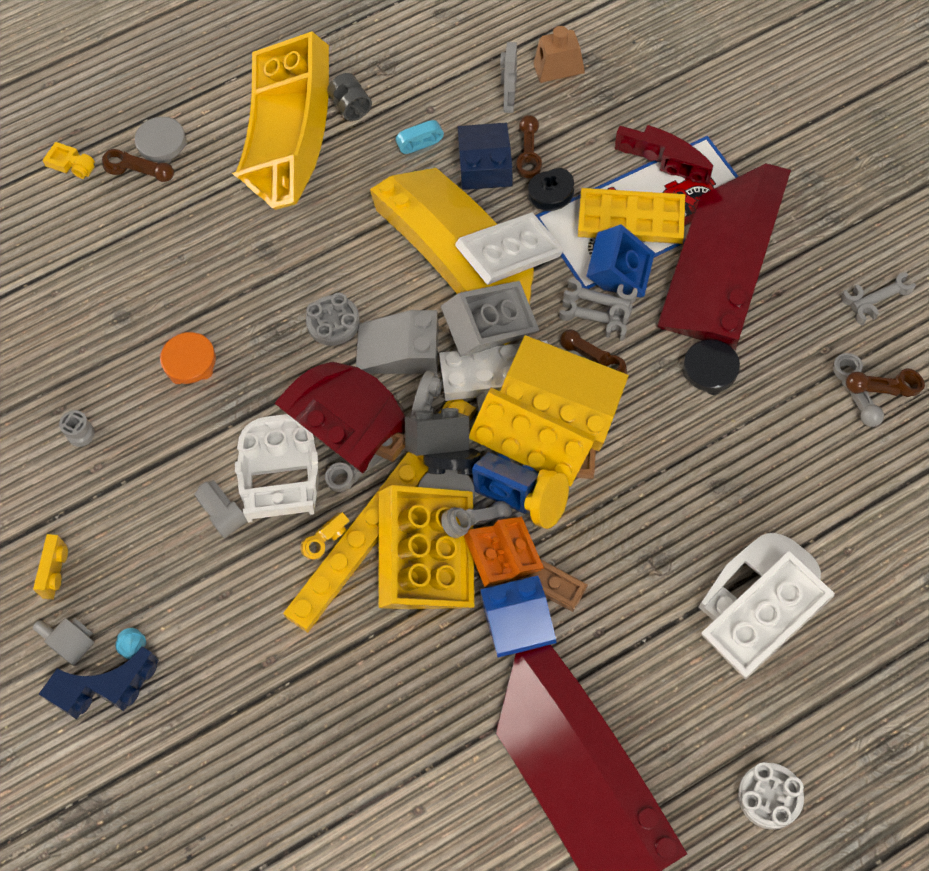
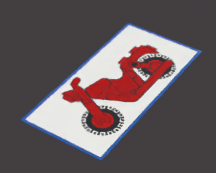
M705 136L690 143V145L700 151L714 165L709 185L697 183L680 176L669 175L666 172L660 171L661 162L651 161L593 189L685 194L684 244L701 195L739 176L710 138ZM580 194L572 198L570 203L562 209L544 211L535 216L564 249L561 257L576 280L581 283L582 288L590 289L596 286L593 281L586 277L596 238L578 237ZM642 241L655 252L654 258L682 245Z

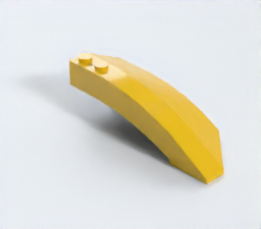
M312 31L252 52L250 118L243 152L237 170L232 174L275 210L298 203L315 169L323 141L328 110L329 45Z
M431 168L392 175L370 189L376 211L428 260L457 294L520 281L530 305L531 285L534 279L533 267L487 285L455 246L460 237L495 226L497 223L467 193L440 170Z

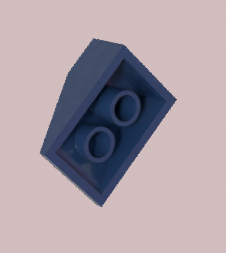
M507 122L458 126L462 190L513 187L512 157Z

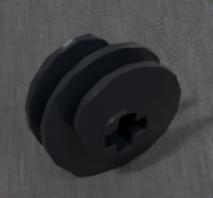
M554 168L536 174L528 185L530 203L543 211L562 209L570 203L574 196L573 176L568 170L563 168Z

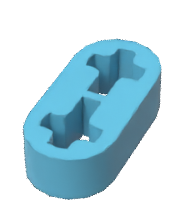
M430 120L401 131L396 136L395 141L403 154H409L438 143L443 138L444 132L436 120Z

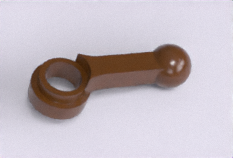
M526 115L519 123L520 131L524 134V153L517 158L516 169L522 177L533 178L542 169V160L538 154L534 153V134L539 129V122L536 117ZM526 163H532L536 168L532 171H526L522 166Z
M118 149L108 150L102 157L103 169L112 175H120L128 168L153 176L160 182H167L174 176L173 167L166 162H152L130 155L125 151L123 153ZM118 157L122 161L120 163H111L109 159Z
M569 329L561 334L560 344L565 350H574L587 359L604 366L618 364L619 367L616 370L627 374V366L622 358L610 355V352L603 351L582 339L575 330Z
M909 368L903 369L894 379L866 376L864 373L856 371L849 374L846 378V387L854 394L866 391L894 396L901 394L905 397L917 396L924 389L925 382L918 372Z

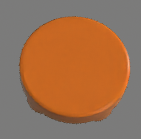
M185 332L174 336L164 345L160 355V362L165 374L173 383L190 384L212 376L216 362V353L208 338L199 333Z

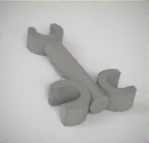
M907 272L899 274L893 284L863 297L864 291L862 287L857 284L853 289V293L856 296H851L847 290H844L841 300L846 305L851 306L854 312H857L856 321L860 325H864L867 319L864 313L869 314L873 320L879 314L878 309L873 304L897 293L909 295L914 291L916 284L904 285L902 283L908 276Z
M569 279L568 287L575 289V291L565 290L564 299L571 302L582 298L610 306L609 321H613L616 314H622L624 316L623 324L626 325L630 317V305L636 301L638 291L637 288H634L632 294L625 295L623 294L624 285L620 284L617 289V297L582 288L578 280Z
M563 298L562 307L570 308L571 310H560L559 318L561 320L569 321L574 317L607 323V338H610L613 330H618L621 333L620 341L625 339L627 328L623 324L624 316L622 314H616L613 321H609V313L579 307L575 301L570 302ZM632 304L630 305V308H629V310H630V316H631V314H632V308H633V307H632Z

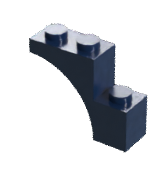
M141 647L125 664L104 674L78 676L57 668L39 695L76 720L80 714H84L89 709L94 694L124 712L127 706H131L136 701L139 689L145 680H149L154 675L159 660L151 651Z

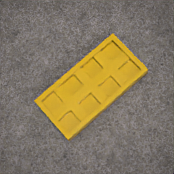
M581 188L578 237L596 238L598 232L622 224L641 241L683 244L685 194Z
M492 387L488 391L469 433V439L521 464L530 466L538 472L546 469L565 474L570 487L596 438Z

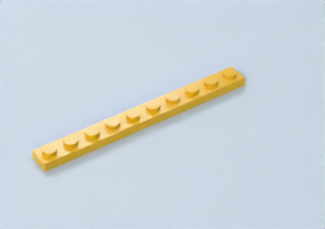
M462 399L449 400L442 407V409H459V413L469 416V421L476 413V408ZM410 452L405 455L284 611L283 615L285 618L307 633L311 630L379 540V492L391 485L418 487L423 476L428 473V467L423 463V455L417 456Z

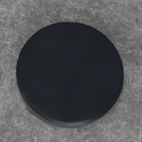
M713 339L702 340L691 346L685 355L683 364L684 377L694 387L706 391L710 395H717L729 388L737 379L740 370V360L735 350L728 344Z
M472 448L466 451L423 455V463L428 467V473L436 475L444 474L446 470H457V473L462 475L473 474L472 468L474 464L481 459V453Z

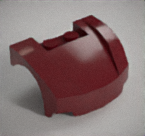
M337 362L318 365L299 376L274 403L363 474L383 443L397 433H405L406 414L399 400L376 377L355 366Z

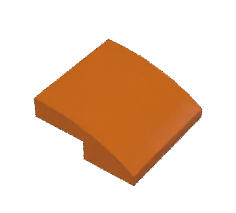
M522 517L498 520L493 526L470 529L464 535L484 587L513 581L541 571L544 568Z

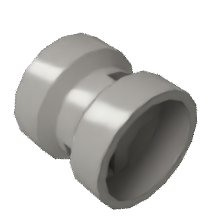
M69 411L59 421L62 433L73 446L82 447L93 440L95 430L81 411Z

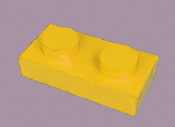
M46 535L33 590L42 599L54 600L55 592L61 586L62 578L60 572L62 563H65L67 560L68 548L58 535Z

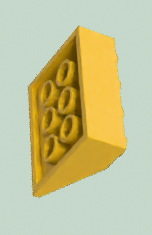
M524 335L500 392L595 436L596 438L591 449L600 452L629 375Z
M391 485L379 492V608H474L473 557L464 535L459 538L450 537L444 531L441 522L442 514L453 507L464 510L473 509V492ZM456 517L457 523L461 526L459 519Z

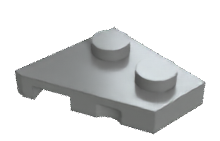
M507 42L506 52H501L500 67L505 68L501 70V84H504V113H513L517 82V42Z

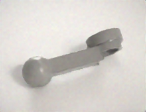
M844 353L835 359L833 371L842 380V385L846 387V378L851 373L842 371L840 367L850 366L854 369V372H861L863 363L858 356ZM849 391L861 411L862 422L869 427L880 425L884 419V412L873 403L869 394L866 391L860 394H854Z
M392 437L383 443L382 446H389L393 441ZM375 454L365 473L382 460L383 457ZM335 463L326 471L325 480L333 491L343 492L348 490L353 483H356L363 473L352 465ZM344 473L348 475L346 482L338 485L334 483L335 478L339 474Z
M497 501L489 508L478 510H464L453 507L442 514L441 522L444 531L450 537L459 538L465 535L470 526L489 521L496 523L498 520L511 518L512 509L504 501ZM456 517L459 519L461 526L457 523Z

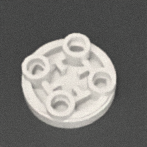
M763 762L751 768L742 778L738 789V800L743 813L752 823L765 829H781L790 825L801 813L804 804V787L801 780L786 767L775 763Z

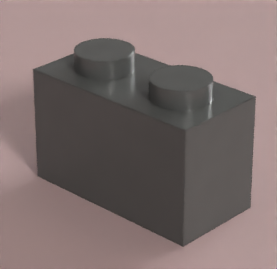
M444 408L441 409V413L433 414L432 411L422 410L416 411L415 416H405V450L417 456L469 450V416L459 413V409Z

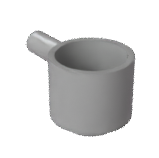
M64 618L54 630L42 620L37 621L33 626L34 631L45 638L44 642L73 666L94 644L89 638L93 633L75 618L72 622Z

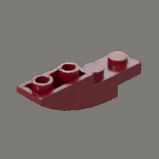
M650 125L646 126L644 132L619 126L616 133V150L644 157L651 161L661 162L660 171L666 172L669 175H676L697 183L709 185L714 165L706 156L686 141Z

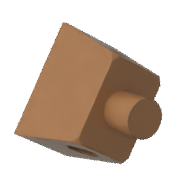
M557 26L553 29V34L540 37L534 59V67L540 83L585 73L580 45L573 30H568L564 26Z

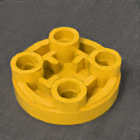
M542 469L539 472L533 493L527 495L524 503L525 509L530 511L532 522L536 526L550 529L560 520L569 495V483L566 475Z

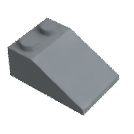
M520 281L461 292L441 305L460 357L482 352L522 338L524 335L528 336L540 331Z
M409 310L360 323L358 328L356 367L369 374H424L427 370L437 373L439 342L437 310Z

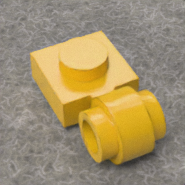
M58 142L53 144L43 158L46 167L67 173L72 167V173L81 179L89 177L95 168V161L91 156L87 154L80 156L76 148Z
M343 512L335 514L313 536L305 538L300 546L302 555L307 559L320 558L325 552L324 542L330 538L333 541L336 540L347 530L344 526L350 520ZM312 542L317 547L314 553L309 550V545Z

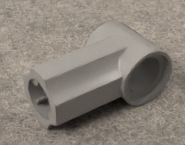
M214 480L211 482L206 481L194 493L197 501L209 514V519L223 538H226L248 522L234 501L231 502Z

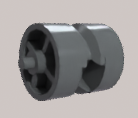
M340 74L330 82L327 89L328 95L346 120H359L370 111L372 100L353 74Z

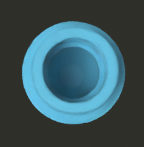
M124 629L117 636L116 650L126 659H131L141 647L145 648L146 638L138 629Z

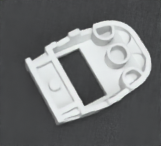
M288 414L262 417L250 422L239 436L237 446L239 455L238 461L235 462L239 494L245 508L243 509V514L248 523L253 522V519L304 512H309L310 515L314 514L319 485L318 454L313 434ZM307 469L308 481L259 488H253L252 485L253 475Z
M777 533L764 534L753 541L725 566L698 608L712 620H716L731 606L737 598L724 588V585L744 563L762 577L790 551L819 579H821L820 567L813 556L792 539Z

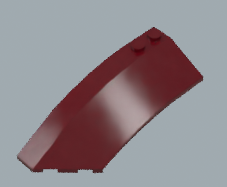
M765 163L701 195L657 328L698 340H719L736 350L790 176V169Z
M551 645L515 653L496 735L531 789L578 871H662L686 856V850L636 767L596 706Z

